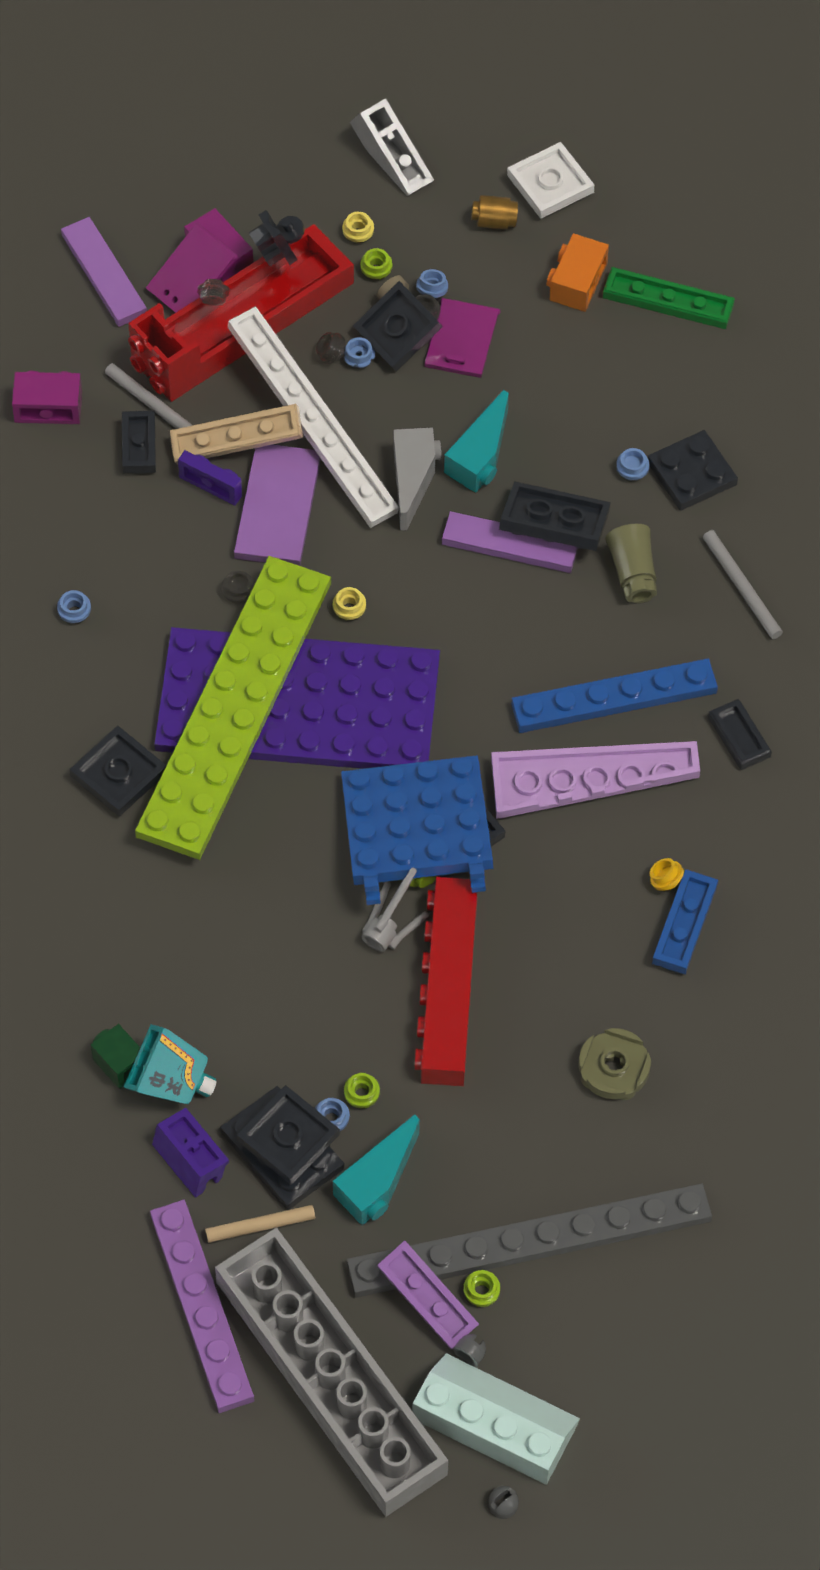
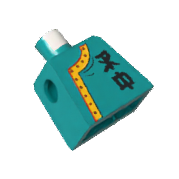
M150 1024L124 1088L154 1097L189 1104L194 1093L209 1097L215 1089L216 1078L203 1072L208 1062L206 1055L170 1030Z

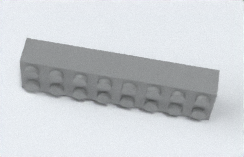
M277 1227L215 1267L217 1285L385 1517L448 1475V1459Z

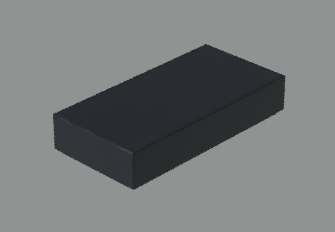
M739 699L709 711V720L740 770L771 758V749Z

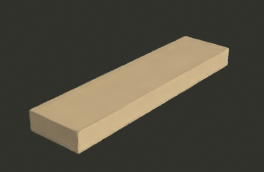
M292 404L170 430L174 462L178 464V459L184 450L194 455L210 458L303 438L299 406Z

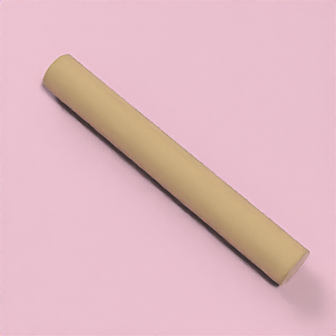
M313 1205L206 1228L205 1232L208 1243L313 1220L315 1219Z

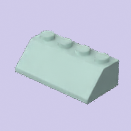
M447 1353L429 1372L412 1405V1412L422 1424L547 1485L580 1421V1418Z

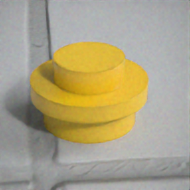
M671 858L657 861L650 869L651 884L658 891L675 888L684 875V869L680 863L673 861Z

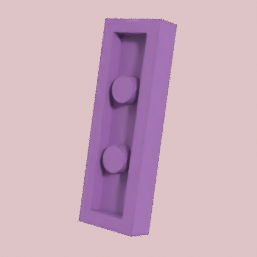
M403 1241L377 1265L379 1270L450 1350L463 1336L468 1335L479 1325L406 1241Z

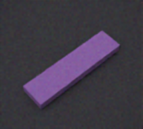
M90 217L61 229L62 237L118 327L129 323L147 311L145 304Z
M450 511L442 537V545L571 573L578 550L577 547L557 542H547L543 539L525 535H515L511 532L499 530L500 522Z

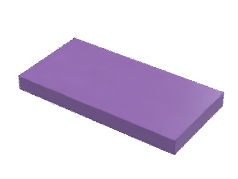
M273 444L255 448L234 550V559L266 563L268 556H272L298 566L301 565L321 461L315 450Z

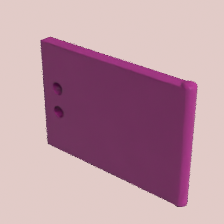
M196 223L146 286V289L176 313L212 290L238 258V255L199 223Z
M442 298L437 320L443 327L431 339L425 367L481 378L500 309Z

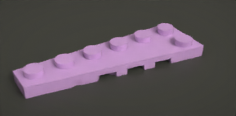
M697 741L491 752L496 818H505L696 779L700 776Z

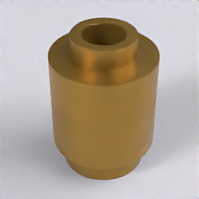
M480 195L479 201H473L471 220H477V227L506 230L508 226L516 227L518 202L511 201L508 197Z

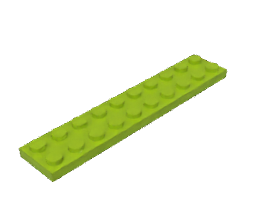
M268 556L135 830L136 838L198 860L201 859L330 588L331 576Z

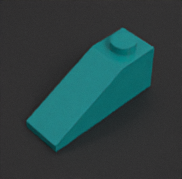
M505 390L496 397L445 454L444 473L475 493L483 484L488 485L497 473L496 466L508 414L509 393Z
M413 1115L333 1180V1196L361 1225L365 1224L369 1219H378L388 1209V1204L419 1136L420 1119L416 1115Z

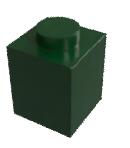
M118 1023L110 1030L105 1029L101 1031L90 1045L92 1058L95 1063L121 1089L126 1083L140 1046Z

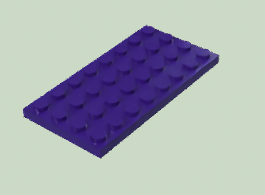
M171 627L154 744L155 751L174 752L231 632ZM305 639L248 759L360 769L429 761L440 650Z

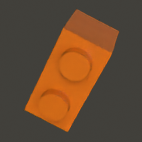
M573 233L568 245L563 244L561 246L557 260L559 262L557 269L552 268L549 272L546 286L550 287L549 300L586 312L607 266L609 244Z

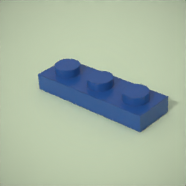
M685 869L656 947L652 964L686 975L716 892L718 879Z

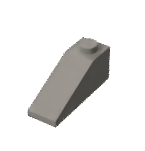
M386 98L364 110L350 122L368 153L406 196L434 181Z
M433 427L393 430L400 531L408 529L435 474V460H441L440 440H434Z

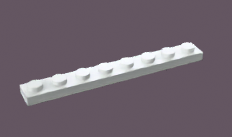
M257 307L229 320L228 329L282 405L297 404L299 406L304 436L368 526L372 528L397 514L399 510L397 503Z

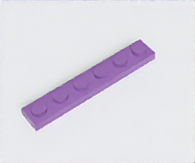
M185 1199L150 1210L155 1231L218 1412L222 1413L254 1402L252 1389Z

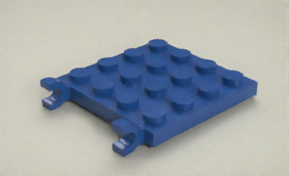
M478 755L341 771L354 885L364 884L367 905L381 904L378 882L404 880L411 868H416L417 870L413 878L469 872L472 893L486 891L484 870L494 868Z

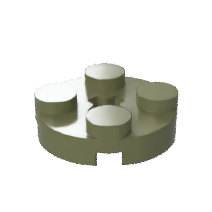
M619 1028L607 1029L602 1034H598L595 1037L593 1035L588 1038L582 1046L579 1056L581 1082L584 1087L590 1089L598 1096L607 1099L629 1100L635 1096L636 1092L643 1088L650 1074V1055L643 1046V1041L630 1031ZM614 1057L620 1058V1065L624 1067L616 1071L611 1070L605 1064V1061H612Z

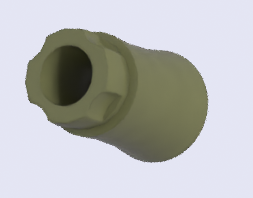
M628 524L610 531L606 535L605 541L613 557L620 586L624 589L626 600L629 603L650 601L657 595L655 583L657 578L651 550V529L644 524Z

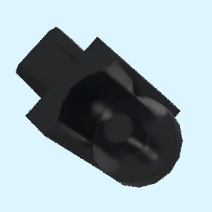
M267 210L260 213L259 217L263 224L250 231L249 235L268 265L272 266L284 257L289 265L297 261L298 259L288 244L295 243L302 238L305 231L303 222L296 216H287L281 219L276 226Z

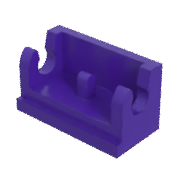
M187 1108L157 1124L152 1143L153 1147L195 1198L204 1192L206 1184L210 1179H213L215 1183L220 1181L225 1166L229 1164V1159Z

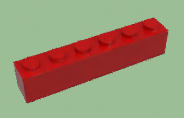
M436 877L435 890L428 889L427 910L433 911V921H426L424 942H431L430 953L423 952L422 973L429 974L428 985L421 984L420 1005L426 1006L425 1017L418 1016L417 1038H424L423 1049H416L415 1070H421V1084L464 1086L478 893H472L470 879Z

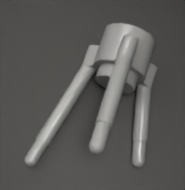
M416 868L410 869L383 915L379 916L391 886L389 881L384 883L380 891L381 904H375L368 922L362 929L363 934L361 937L371 948L380 952H385L387 947L395 950L403 938L428 918L429 913L424 911L397 934L395 931L397 925L390 919L415 876Z

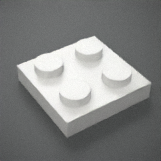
M561 142L507 168V176L540 219L594 193V183Z

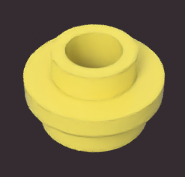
M353 212L343 222V234L352 242L367 241L374 233V223L366 213Z
M346 587L335 595L333 610L342 619L354 620L365 612L366 599L358 589ZM348 603H351V604H354L355 606H353V607H345L344 605H346V604H348Z

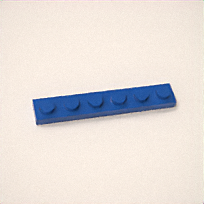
M708 658L513 697L511 705L519 733L717 694L718 686Z

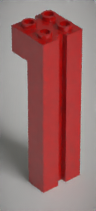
M313 224L305 229L299 241L288 244L298 259L291 265H289L284 257L272 266H269L265 258L261 257L167 319L164 318V307L158 303L128 323L130 336L128 342L131 347L130 362L138 373L143 372L147 377L151 376L149 378L150 384L158 394L163 393L170 402H173L246 354L228 329L229 320L257 307L274 333L277 334L354 284V264Z

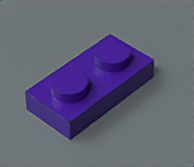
M184 450L178 459L179 478L236 506L242 497L241 478L230 469H222L210 463L202 455H194Z

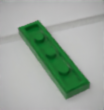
M611 267L603 290L604 299L722 329L727 328L735 303L734 297Z

